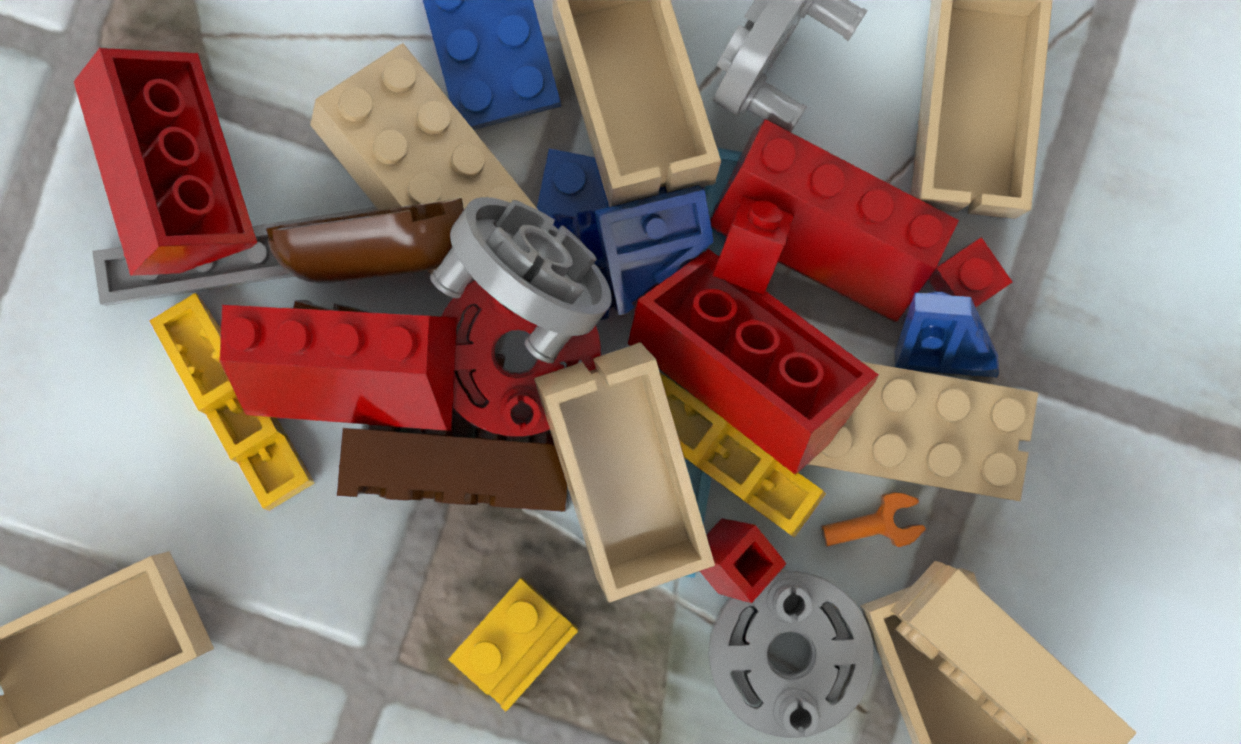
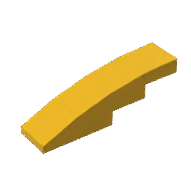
M197 293L192 294L149 320L198 411L206 414L230 460L239 464L263 509L270 511L315 483L278 418L245 414L219 361L221 328Z
M660 372L684 458L795 538L826 493L801 474L797 473L794 475L704 403Z

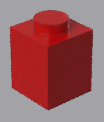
M742 196L712 276L764 295L784 249L794 214L781 210L771 202L757 201Z
M982 237L940 263L928 279L936 292H945L952 296L971 297L975 307H978L1013 283Z
M721 518L706 535L715 566L699 572L718 594L753 603L787 563L755 524Z

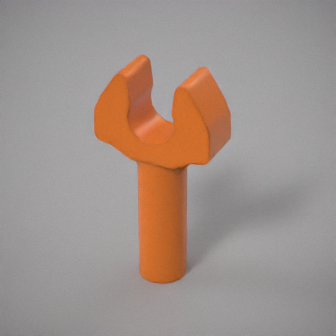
M898 492L882 494L881 506L874 514L821 526L825 545L828 547L879 534L889 538L892 545L896 547L910 545L925 531V526L915 524L898 528L894 523L893 517L898 509L917 505L919 500Z

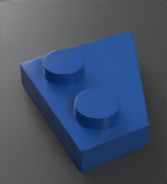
M700 185L594 211L613 306L618 315L628 313L634 308L632 302L655 283L660 284L678 271L682 262L695 258L714 242L705 189Z
M945 292L914 293L895 348V368L997 378L999 375L998 354L971 297L952 296Z

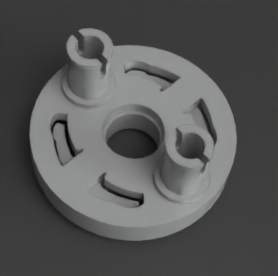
M754 0L744 16L748 19L744 27L741 25L737 27L716 65L726 71V74L716 91L713 101L736 116L740 112L745 114L749 110L763 120L766 119L792 132L807 106L801 105L765 81L768 77L766 74L789 40L801 18L804 19L806 15H809L849 41L868 10L860 8L849 0Z
M476 198L466 206L452 226L450 233L452 248L438 269L434 270L430 279L434 286L442 293L453 298H460L465 291V287L474 278L483 289L505 307L522 318L538 325L532 334L528 335L524 344L529 352L539 360L553 363L572 336L589 333L611 305L610 288L603 274L594 263L596 257L568 229L562 225L557 229L553 226L555 221L553 218L517 200H512L510 203L496 198Z
M780 571L753 603L729 597L718 612L710 633L709 665L720 696L729 709L744 723L769 735L784 738H800L816 735L834 727L856 708L870 683L874 664V648L871 632L865 617L855 602L845 592L826 579L810 573ZM829 602L833 603L838 608L840 615L843 617V619L849 627V630L852 634V638L849 637L848 631L843 621L838 616L836 608ZM751 606H754L758 611L751 619L745 634V640H743L742 636L745 626L754 612ZM786 632H796L803 635L807 639L810 648L806 664L794 672H783L776 669L771 664L769 658V649L773 640ZM851 664H854L851 676L844 688L842 696L836 702L829 703L826 700V697H828L831 701H834L840 696L842 692V687L849 675ZM745 670H750V671L747 672V676H748L749 682H750L752 688L754 689V691L756 692V694H755V693L753 692V690L750 688V686L748 685V683H747V681H746V679H745V676H744ZM730 671H732L737 684L742 690L745 699L749 703L756 705L759 701V698L762 700L761 704L758 707H753L746 703V701L743 699L741 692L738 690L735 683L733 682Z

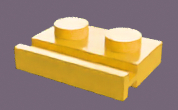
M521 577L448 660L485 694L490 695L499 703L500 707L506 712L574 637L579 628L564 617L554 605Z

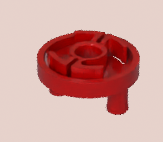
M475 280L470 282L465 287V291L460 298H452L441 317H457L458 325L463 311L471 305L464 313V319L456 335L454 371L458 372L463 385L475 403L483 405L486 399L489 402L485 407L473 404L454 372L452 407L475 426L499 435L529 436L550 430L534 378L565 368L563 364H560L561 362H565L566 367L578 364L579 360H582L581 362L588 371L596 369L593 358L601 356L597 326L595 325L587 334L572 336L558 353L553 363H546L537 358L535 364L528 370L510 372L504 369L496 359L495 346L502 335L512 330H521L532 334L538 325L522 318L505 307ZM471 304H477V305L481 308V311H480L479 314L477 315V317H476V319H475V321H474V323H473V325H472V328H471V331H470V335H469V339H468V338H467V335H468V330H469L470 324H471V322H472V320H473L475 314H476L477 311L479 310V308H478L476 305H471ZM472 369H475L476 371H474L471 375L470 371Z

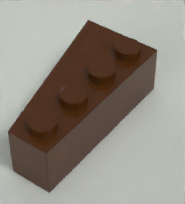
M367 425V429H342L337 496L357 497L359 494H376L389 500L409 501L423 500L425 498L434 499V502L446 504L478 505V503H486L492 507L559 512H566L569 489L551 433L529 435V442L507 441V436L491 433L477 427L475 429V438L453 436V425H451V430L448 431L421 429V434L400 432V427Z

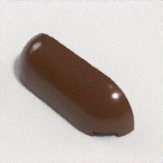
M462 198L277 224L266 228L267 241L273 256L287 272L311 283H335L424 272L438 268L452 248L451 229L464 211Z

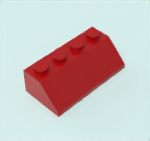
M99 48L73 82L130 276L183 273L254 247L257 244L256 236L198 53Z
M766 119L752 131L710 216L711 228L727 236L742 196L757 201L771 202L781 210L794 214L778 263L893 322L899 320L912 302L914 293H919L937 268L959 222L958 219Z
M707 249L638 299L627 344L632 346L642 343L656 359L658 368L796 475L831 443L874 385L879 374L765 291L764 295L712 276L719 256L710 249Z
M222 305L219 361L246 415L451 430L457 317Z

